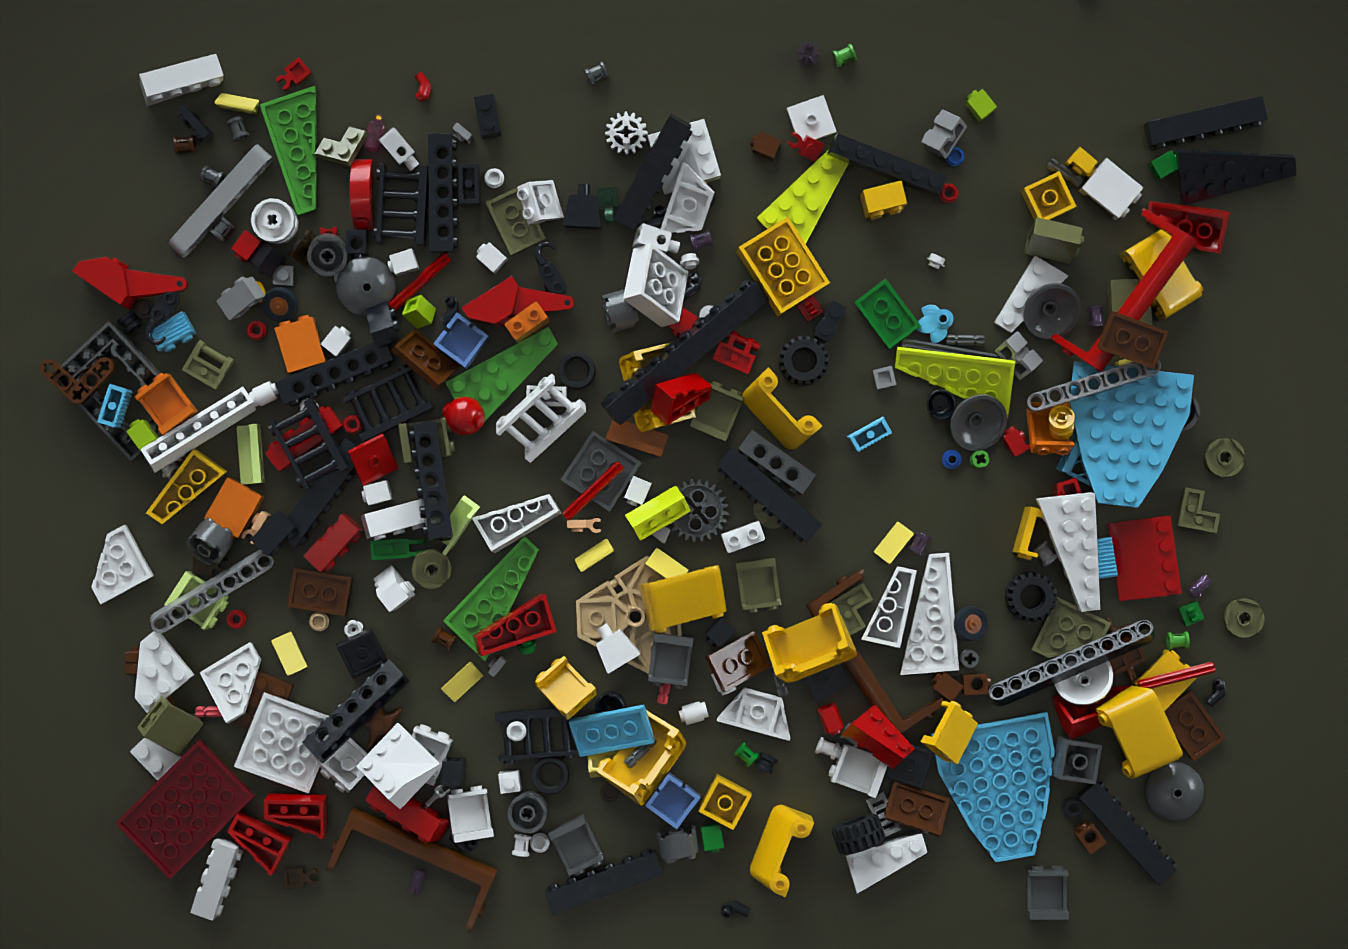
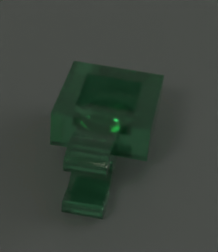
M616 187L597 189L599 209H605L606 222H614L613 208H618Z

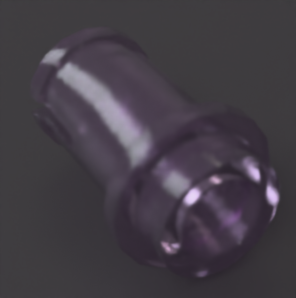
M1203 574L1193 585L1188 586L1187 592L1195 599L1201 597V593L1212 583V580L1206 574Z
M415 868L411 872L412 880L408 889L409 893L414 894L415 890V895H420L423 880L427 877L425 870Z

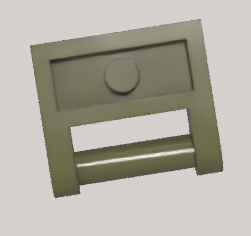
M199 340L182 371L217 390L228 370L232 367L234 359L225 357L206 346V343L202 340ZM203 352L222 363L223 366L219 369L198 357L199 354Z

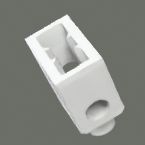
M394 127L379 139L400 165L404 163L410 171L419 165V162L413 157L415 151ZM401 147L406 151L403 156H400L397 152Z
M643 223L636 230L632 248L651 243L664 254L667 251L677 254L680 242L670 240L672 233Z
M607 623L597 629L602 640L597 642L596 646L608 674L640 655L639 649L621 629L612 632Z

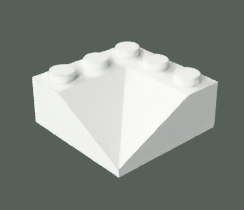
M704 119L689 123L691 124L690 130L693 132L687 142L683 141L680 146L683 150L678 159H673L671 163L673 168L668 176L664 175L661 180L664 183L662 186L664 195L673 193L683 162L687 163L705 183L721 178ZM660 132L648 135L650 148H652Z
M651 243L634 248L623 300L660 327L678 323L689 272Z
M397 723L360 761L357 768L394 805L401 809L442 765L407 730Z

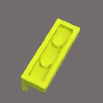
M674 486L627 513L625 516L641 541L691 512L677 486Z

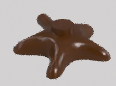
M401 707L396 708L390 713H385L381 708L362 726L370 732L367 743L369 749L374 748L378 740L394 727V721L402 713Z

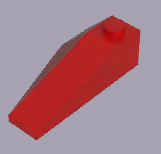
M1149 201L1148 211L1158 217L1162 214L1170 220V224L1193 237L1197 241L1194 245L1195 248L1201 251L1221 254L1231 212Z
M1130 686L1111 687L1103 699L1090 705H1076L1066 701L1061 695L1054 696L1053 702L1060 724L1069 738H1077L1100 727L1102 724L1098 719L1099 715L1096 709Z

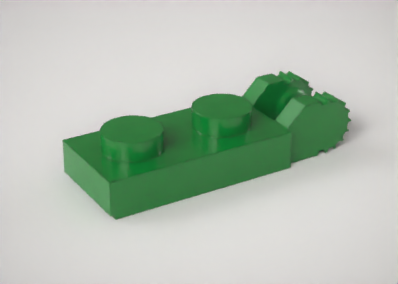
M425 539L370 541L371 560L411 558V556H416L417 553L423 550L411 552L410 544L421 545L425 543Z

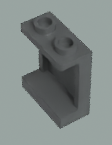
M654 632L648 681H652L651 685L663 686L664 683L671 684L672 688L683 689V686H687L694 638L662 633L657 634Z
M584 814L548 831V836L553 841L567 869L568 876L573 874L576 877L584 873L585 868L589 866L594 868L602 864L601 860L604 859V854Z
M1032 866V869H1026V916L1029 920H1069V911L1067 910V876H1069V872L1063 869V866H1051V869H1044L1043 866Z

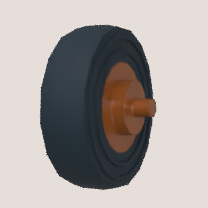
M276 287L266 293L262 306L265 314L270 319L276 322H284L295 316L298 310V300L289 289Z
M966 606L956 613L954 630L959 638L965 641H977L986 633L988 620L986 614L981 609L975 606Z

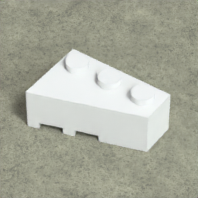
M392 564L373 579L377 588V597L389 612L397 610L416 595L413 592L415 590L414 586L409 581H404Z

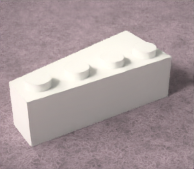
M217 54L142 73L139 74L140 87L148 107L189 92L199 91L207 86H217L223 81L224 75Z
M548 494L517 505L508 506L501 510L473 517V521L491 552L497 553L562 514L553 497Z
M434 497L427 499L430 505L438 504L437 499ZM421 499L362 515L361 520L366 538L374 537V540L386 538L385 534L393 532V535L404 533L405 528L412 527L413 530L422 528L425 522L424 518H420L419 507L422 506ZM436 516L430 518L432 524L441 523L440 519Z
M897 566L862 640L898 648L901 647L917 570Z
M914 831L883 840L877 846L865 851L845 856L855 890L858 894L928 852L922 833Z
M222 835L212 843L211 848L213 850L206 862L209 865V869L206 868L202 874L201 883L203 886L198 888L190 912L212 921L217 916L220 917L223 911V898H227L231 888L228 884L230 879H234L237 868H235L236 862L241 860L244 850L236 840Z

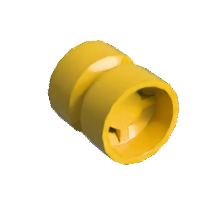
M1059 405L1050 411L1049 433L1054 439L1066 440L1073 435L1075 422L1073 410L1067 406Z

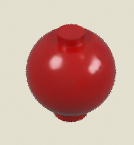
M471 397L456 398L451 403H446L442 410V415L445 417L450 430L461 436L476 433L485 422L483 407L477 400Z

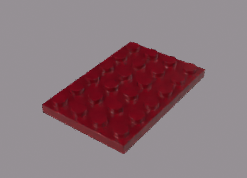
M200 739L115 824L171 879L255 795Z

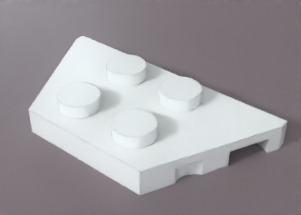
M685 162L682 163L661 226V230L670 233L702 230L715 193Z
M744 687L717 717L718 722L790 741L783 699L779 696Z

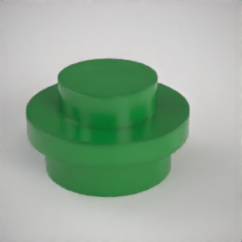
M530 640L518 644L517 650L523 655L533 653L536 641Z

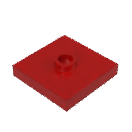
M383 434L347 451L363 486L398 469Z

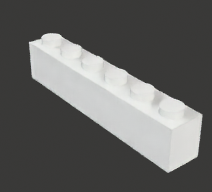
M241 387L140 450L155 473L256 411L254 402L244 387Z

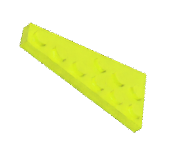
M827 152L824 153L757 217V220L766 229H769L781 220L789 217L806 244L849 163L829 156Z
M897 347L895 368L912 376L927 380L932 385L945 388V390L964 399L979 394L993 396L1002 403L1008 418L1015 368L1014 360Z

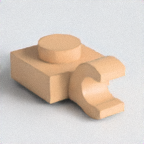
M266 511L257 513L252 520V529L244 531L241 538L245 539L248 534L254 536L272 515Z
M601 519L567 520V528H571V532H583V528H589L592 532L599 533L601 529H595L593 524L594 522H601Z

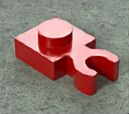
M298 57L284 68L287 74L278 76L275 81L280 83L282 80H285L286 85L282 89L287 91L290 89L293 81L298 86L313 73L301 58Z
M792 132V135L797 137V141L795 143L788 141L787 144L791 148L799 147L798 154L816 162L825 144L808 135L803 140L798 133Z

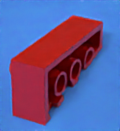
M540 593L473 635L478 655L484 656L557 632L546 594Z
M375 785L365 801L370 803L369 807L377 812L382 811L386 814L385 817L388 820L399 822L402 824V829L410 833L413 831L418 835L417 838L424 843L442 841L451 825L450 818L442 819L438 817V811L428 807H421L422 803L413 797L399 809Z

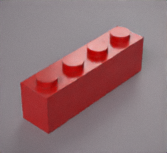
M322 406L319 408L332 434L343 428V422L332 407ZM308 417L299 423L300 427L295 431L291 429L284 436L286 440H289L312 428L315 423L312 418L309 419ZM316 434L291 447L295 457L298 458L316 448L324 440L321 434ZM274 441L267 447L269 450L265 454L278 472H283L292 465L280 442Z

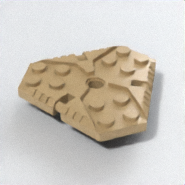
M645 556L615 575V578L610 582H604L576 600L577 637L596 646V643L602 640L597 630L599 627L607 623L612 632L621 629L641 652L640 655L627 663L649 674L654 632L656 633V630L650 631L639 585L666 579L645 564L649 556ZM620 585L623 591L617 594L614 588ZM638 611L641 614L640 621L633 622L630 619L631 612ZM681 624L667 627L668 631L662 632V634L682 636Z

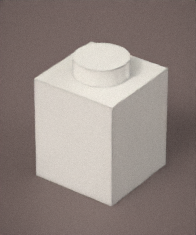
M490 242L487 245L482 244L477 250V259L494 274L508 261Z
M412 248L389 255L391 261H388V266L391 273L394 272L396 276L420 269Z
M335 326L321 345L336 357L341 356L353 341L350 337L351 332L343 326L341 328Z
M633 476L624 497L628 499L627 503L638 507V504L643 505L652 483Z
M388 480L363 486L364 491H361L363 500L368 505L393 500Z
M520 769L499 772L501 794L521 791Z

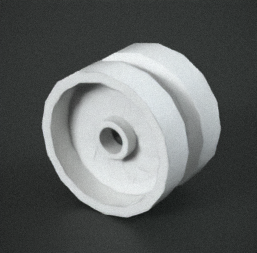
M270 198L260 202L252 212L251 224L254 232L260 238L270 244L281 245L294 238L298 231L299 220L291 206L279 199ZM276 219L278 222L274 225L273 221Z

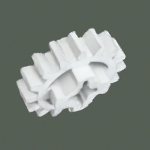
M625 111L622 117L617 113L616 120L611 117L612 125H606L610 131L605 132V136H610L606 140L607 143H613L611 149L614 150L617 147L618 154L624 150L626 155H628L629 150L635 154L636 147L642 149L640 143H646V139L643 136L648 135V132L643 130L646 124H640L642 118L635 119V113H632L630 117L627 111ZM623 122L619 128H615L617 124ZM630 122H633L634 124H636V126L638 127V129H637V128H633V127L630 125ZM625 129L632 133L627 138L624 137V134H621L624 133ZM614 138L620 139L623 142V145L617 143ZM634 138H638L634 144L630 145Z

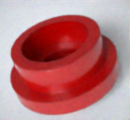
M945 184L939 197L944 203H953L958 198L959 192L955 185ZM945 191H951L952 196L947 197Z
M252 321L247 327V334L253 340H261L267 333L265 324L260 321ZM256 327L260 328L259 334L254 333Z
M356 415L347 416L343 422L344 430L349 434H357L363 428ZM352 421L357 423L355 428L350 427Z
M232 610L227 615V624L233 629H240L246 624V615L241 610ZM236 615L240 617L239 623L234 621Z

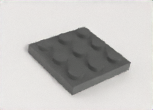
M592 431L561 480L583 494L615 462H620L624 466V470L592 499V501L610 512L642 462Z

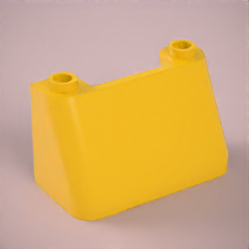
M1159 230L1119 255L1124 263L1128 261L1129 264H1132L1129 266L1130 269H1133L1139 280H1141L1172 236L1163 230ZM1184 261L1152 303L1153 307L1157 306L1155 315L1159 321L1168 318L1202 296L1203 288L1201 284L1194 280Z
M669 343L633 351L622 356L619 360V366L623 381L630 380L639 368L648 365L650 359L655 355H660ZM653 398L633 414L640 432L667 426L651 412ZM695 409L688 412L679 419L675 420L671 424L696 417Z
M768 367L743 392V402L786 449L794 450L818 431L822 425L813 416H804L796 421L771 394L778 384V379Z
M719 565L639 585L650 631L656 630L657 634L668 631L667 627L711 615L713 619L724 616L723 612L727 611Z
M834 603L822 605L818 616L784 629L778 625H773L767 631L762 632L775 675L786 683L798 681L857 656L853 641L839 609Z
M1130 686L1096 709L1100 723L1114 730L1127 759L1122 763V771L1128 778H1137L1172 763L1183 756L1182 749L1153 690Z
M647 710L646 712L657 743L652 748H649L650 750L640 761H636L637 764L633 768L627 767L624 760L631 756V753L637 747L620 749L613 760L609 758L602 760L596 771L599 776L641 806L647 803L686 746V741L678 729Z
M785 805L773 807L751 862V876L774 893L786 897L790 883L787 876L781 874V863L791 837L805 838L810 834L814 825L812 816Z

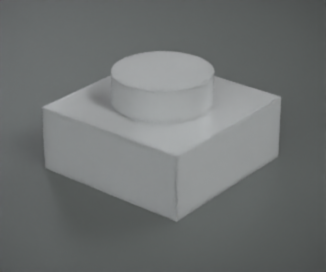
M459 123L453 126L454 136L460 142L466 141L470 143L473 140V135Z
M279 265L273 274V285L294 286L295 267Z
M892 366L872 370L876 389L896 385Z
M502 656L499 659L495 657L488 665L491 668L488 673L494 677L507 660Z

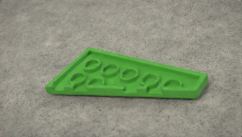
M526 536L443 620L476 653L477 649L473 635L510 612L539 551ZM489 654L480 657L486 662Z

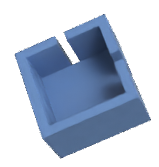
M456 313L446 326L451 332L448 333L443 330L434 342V345L468 369L490 337Z
M668 772L658 786L660 790H655L645 806L678 829L700 799V794L687 784L683 787V781L671 772Z

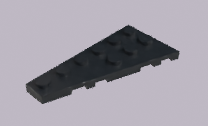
M1175 149L1180 199L1183 205L1297 175L1296 159L1293 155L1289 154L1259 155L1258 153L1200 152L1199 150L1183 151Z

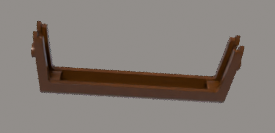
M863 569L848 578L846 575L836 581V586L807 604L806 607L813 617L818 616L822 605L827 604L828 601L862 579ZM857 649L856 657L843 662L870 705H876L900 733L923 718L927 720L936 714L935 711L942 707V701L949 702L948 699H943L940 696L903 719Z
M353 807L338 842L334 841L330 852L333 854L326 870L329 871V869H334L337 866L353 830L481 885L480 892L465 926L470 933L477 916L482 917L486 908L483 903L497 873V869L435 842L424 843L417 838V834L407 832L394 824Z

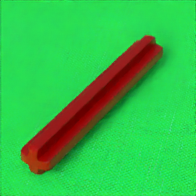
M442 253L389 302V306L397 311L451 261L450 257L446 253Z
M618 461L615 462L562 515L567 520H571L624 470V466Z
M1209 662L1138 680L1137 683L1138 687L1152 689L1215 673L1214 663Z

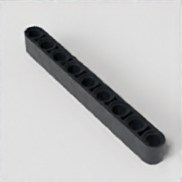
M1148 620L1136 622L1000 681L990 687V698L994 705L998 707L1008 705L1149 644L1155 638L1153 625ZM1142 630H1150L1148 634H1141ZM1126 637L1132 638L1129 642H1123L1122 640ZM1108 645L1113 646L1111 650H1104ZM1089 653L1095 654L1092 658H1086V655ZM1070 661L1077 662L1074 666L1067 665ZM1052 669H1058V672L1055 674L1049 673ZM1040 677L1039 681L1031 682L1032 678ZM1015 685H1022L1019 690H1013ZM997 693H1004L1002 697L995 698Z

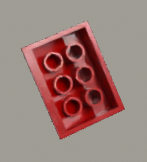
M1171 515L1107 523L1109 537H1112L1118 576H1115L1118 601L1182 594Z

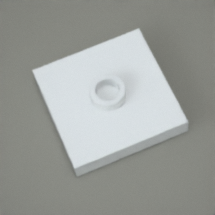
M824 95L787 108L794 132L798 133L803 140L806 135L817 140L837 132Z

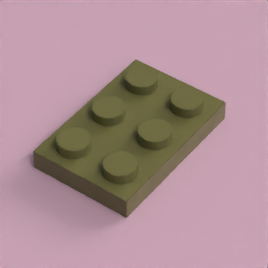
M518 188L486 202L511 256L546 240L539 223L528 224L527 219L523 217V205L517 197Z

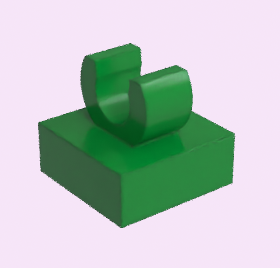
M1197 601L1177 608L1186 627L1204 620Z

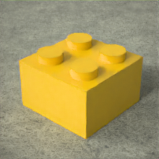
M1060 171L1020 191L1034 221L1036 217L1052 220L1077 207Z
M902 180L865 189L860 194L865 218L870 217L871 220L882 218V215L885 213H890V215L899 214L907 205Z
M716 774L698 811L734 830L752 793Z

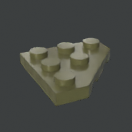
M1057 597V601L1054 604L1056 607L1051 610V614L1047 617L1032 650L1049 659L1065 654L1104 637L1111 623L1088 611L1081 612L1077 606Z

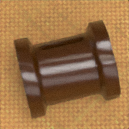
M195 135L183 138L174 136L173 146L175 153L180 154L182 151L196 152Z
M439 627L431 642H436L445 647L446 651H449L457 636H451L443 631L442 627Z

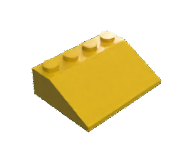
M789 217L752 238L736 250V253L754 281L759 284L768 297V303L777 317L830 283Z

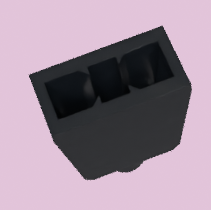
M578 184V195H569L563 220L564 228L601 230L598 198L595 195H590L589 184Z

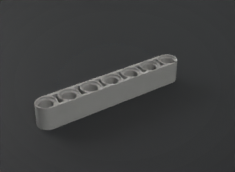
M258 144L255 145L168 242V245L182 258L186 257L207 235L209 230L216 225L220 217L225 215L268 167L273 157Z
M1158 359L1156 371L1154 372L1148 371L1146 366L1132 362L1031 394L1027 399L1026 405L1029 411L1037 413L1155 376L1161 369V362ZM1127 369H1135L1137 376L1135 378L1129 377L1126 372ZM1110 374L1116 375L1118 382L1115 384L1109 383L1107 376ZM1090 380L1098 382V389H1090L1088 382ZM1076 386L1079 389V395H1071L1069 388ZM1057 392L1060 395V400L1058 402L1052 401L1049 396L1050 393ZM1038 398L1041 401V406L1038 408L1031 406V399Z
M262 550L254 552L154 612L150 617L152 629L156 633L168 631L269 570L273 565L272 557L267 556ZM263 556L268 557L266 563H258L259 558ZM244 567L251 568L248 574L241 573ZM227 577L234 578L231 584H224V580ZM211 587L217 589L216 593L212 595L206 593ZM192 598L200 599L196 605L189 604V601ZM176 608L182 609L180 615H173L172 611ZM157 619L165 620V623L161 626L154 624Z

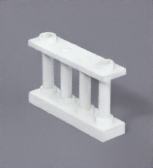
M553 374L541 379L537 388L508 415L502 416L496 423V434L500 436L505 430L525 447V459L530 463L586 412L585 403L581 399L571 402L554 387L555 376ZM548 391L567 408L566 412L562 415H557L540 398ZM534 404L553 421L552 425L548 428H543L526 411ZM519 417L539 434L534 441H529L512 426Z

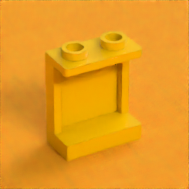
M1035 507L1024 508L1013 552L1018 553L1017 557L1027 560H1032V557L1038 558L1037 553L1028 551V546L1036 518L1043 519L1041 509Z
M1164 650L1161 657L1140 678L1133 681L1132 684L1138 686V680L1189 668L1190 666L1188 664L1183 665L1179 661L1180 656L1175 651ZM1197 678L1152 688L1151 690L1155 692L1165 711Z
M565 656L561 659H556L551 664V667L546 672L542 671L535 680L536 688L567 720L597 695L596 688L583 679L568 663Z
M942 701L941 706L946 709V712L933 737L924 735L921 743L943 761L958 764L978 723L972 719L973 716L970 713L963 711L961 705L957 702L951 701L949 703Z

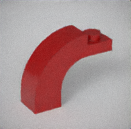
M354 159L351 165L350 211L354 230H374L372 210L374 171L372 159Z

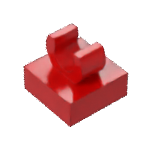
M814 295L797 305L807 323L824 312Z

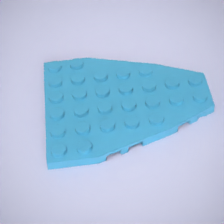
M1074 361L1072 381L1100 372L1087 363ZM1107 365L1103 371H1107L1119 366ZM1127 369L1126 372L1129 377L1135 378L1137 376L1135 369ZM1159 371L1153 377L1070 402V407L1075 414L1074 425L1082 463L1086 469L1097 503L1133 508L1140 506L1162 473L1189 417L1194 375ZM1110 374L1107 376L1109 383L1115 384L1118 382L1116 375ZM1095 380L1088 382L1090 389H1098V382ZM1071 386L1070 394L1073 396L1079 395V389L1076 386Z
M1048 712L978 724L958 764L945 762L935 754L939 775L968 827L995 862L1035 855L1036 844L1040 838V830L1047 813L1052 761L1055 754Z

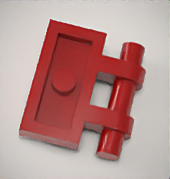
M733 330L725 337L729 339L727 344L719 342L712 360L748 375L756 357L749 354L750 349L758 351L761 344L755 342L753 338L749 337L748 339L738 335V332ZM734 342L744 345V350L733 347Z

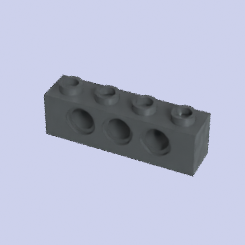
M753 430L750 431L738 448L744 458L748 461L752 459L757 463L755 466L764 473L768 470L773 474L771 478L780 484L782 481L788 484L787 489L795 495L798 493L803 494L816 476V474ZM755 448H764L765 456L757 458L754 454ZM773 458H778L781 461L779 469L771 467L770 462ZM790 469L797 472V478L794 481H790L786 477V473Z

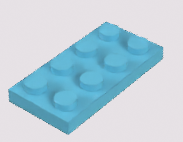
M645 705L581 716L569 720L580 757L648 745L655 742Z

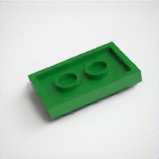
M886 279L854 302L888 349L921 326Z

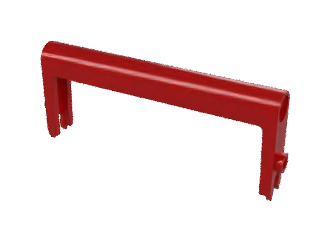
M1144 208L1141 215L1147 218L1148 222L1172 236V238L1117 312L1139 321L1197 243L1193 237L1170 224V220L1162 214L1158 217ZM1056 333L1050 336L1051 339L1063 347L1062 351L1070 357L1074 354L1099 372L1105 369L1114 356L1111 353L1097 349L1100 337L1092 348L1085 352Z

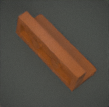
M612 419L605 439L662 457L668 435L655 430L640 432L636 424L625 421L619 425Z

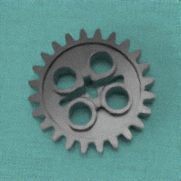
M691 479L690 485H687L684 481V488L681 489L677 486L684 498L687 496L696 507H702L700 511L709 521L708 524H705L698 514L693 515L691 513L693 508L687 502L691 512L670 523L675 525L672 531L680 530L679 537L683 533L686 534L685 540L692 536L693 542L696 541L697 537L703 542L705 535L710 540V533L718 535L716 528L723 529L720 523L727 522L726 519L722 518L723 515L729 514V512L723 511V508L728 506V504H722L726 497H719L722 490L715 492V484L708 487V480L703 485L701 484V479L698 480L697 484H694L693 479ZM701 491L704 499L701 502H695L692 498L694 492ZM708 506L715 507L716 515L714 517L706 516L705 509ZM697 518L701 521V527L698 530H693L690 527L692 519Z

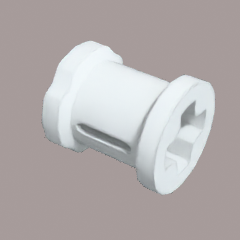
M820 737L815 753L825 754L834 760L839 743H832L824 740V737Z
M514 834L516 840L512 855L528 857L530 854L528 852L529 840H531L532 836Z

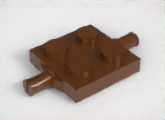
M1107 618L1106 620L1110 622L1111 625L1106 635H1109L1113 632L1130 626L1131 624H1126L1120 628H1114L1110 618ZM1126 637L1122 641L1129 642L1132 638ZM1108 645L1104 650H1111L1113 646ZM1140 647L1109 660L1113 675L1119 672H1127L1130 682L1138 679L1133 668L1138 663L1147 659Z

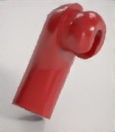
M420 72L415 76L420 85L418 93H416V99L419 102H423L429 98L432 86L424 73Z

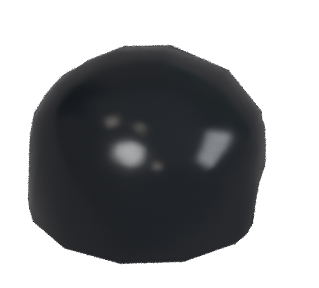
M937 389L927 398V410L930 415L938 420L948 419L956 409V399L951 392Z
M607 691L601 694L594 704L596 714L627 708L623 696L615 691Z

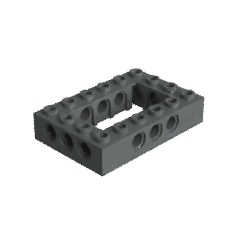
M110 321L61 365L79 381L97 360L107 357L112 353L115 358H119L125 364L128 372L133 373L138 378L141 386H149L154 382L153 378L161 373L121 329ZM63 376L60 378V386H68V377ZM87 380L88 385L92 387L93 385ZM84 387V389L81 392L76 391L75 399H82L81 393L84 390L88 392L90 390ZM98 391L84 404H78L131 462H137L143 457L142 452L126 432L130 429V426L125 420H122L121 428H114L97 422L104 402V397ZM151 418L148 422L160 438L163 435L158 430V425Z

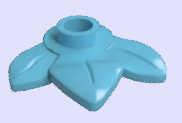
M936 305L922 307L921 310L924 317L918 321L921 326L916 330L922 333H930L932 343L942 341L947 336L948 328L953 324L954 316L952 312L947 309L940 310ZM942 315L947 317L946 322H941L940 318Z

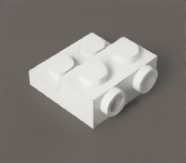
M553 180L527 182L517 187V197L522 202L524 209L523 217L527 219L528 224H538L564 218Z
M350 738L327 761L320 764L319 767L322 769L320 773L327 779L331 777L336 782L334 785L339 791L349 793L364 776L357 768V765L367 753Z

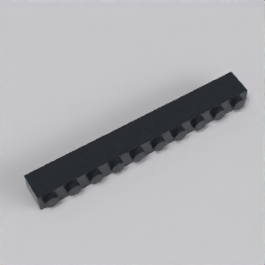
M750 279L743 281L734 293L726 295L722 303L713 306L709 310V314L699 318L690 330L683 331L679 335L680 338L675 342L669 343L660 355L652 357L648 365L639 368L630 380H625L620 384L618 390L608 394L601 405L613 421L619 425L623 424L654 398L656 384L679 377L766 304L769 299L759 284Z

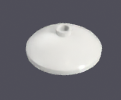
M1089 653L1086 655V658H1092L1095 654ZM1070 661L1067 665L1074 666L1077 662ZM1107 661L1056 683L1055 687L1061 697L1076 705L1096 703L1103 699L1112 687L1113 670L1111 664ZM1087 679L1088 682L1083 684L1082 680Z

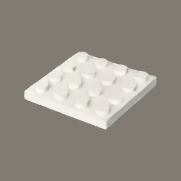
M264 692L234 767L309 793L321 762L302 742L310 732L320 725L323 719L329 716ZM326 735L323 741H325L329 735Z

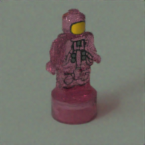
M376 114L375 119L370 121L366 128V132L369 131L370 133L368 139L365 140L364 149L371 152H379L381 145L379 143L380 135H385V125L382 123L383 116L381 114Z

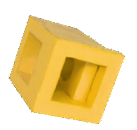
M1079 147L1064 165L1066 167L1071 165V169L1080 176L1082 174L1083 176L1090 177L1097 169L1094 166L1098 161Z

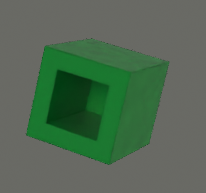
M1172 150L1147 164L1156 181L1177 170L1176 153H1173Z
M714 822L701 825L705 851H709V853L720 852V848H724L720 823Z

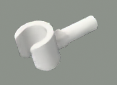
M443 785L437 786L434 790L435 794L425 803L426 806L429 807L436 799L447 795L450 789L444 792L442 789Z

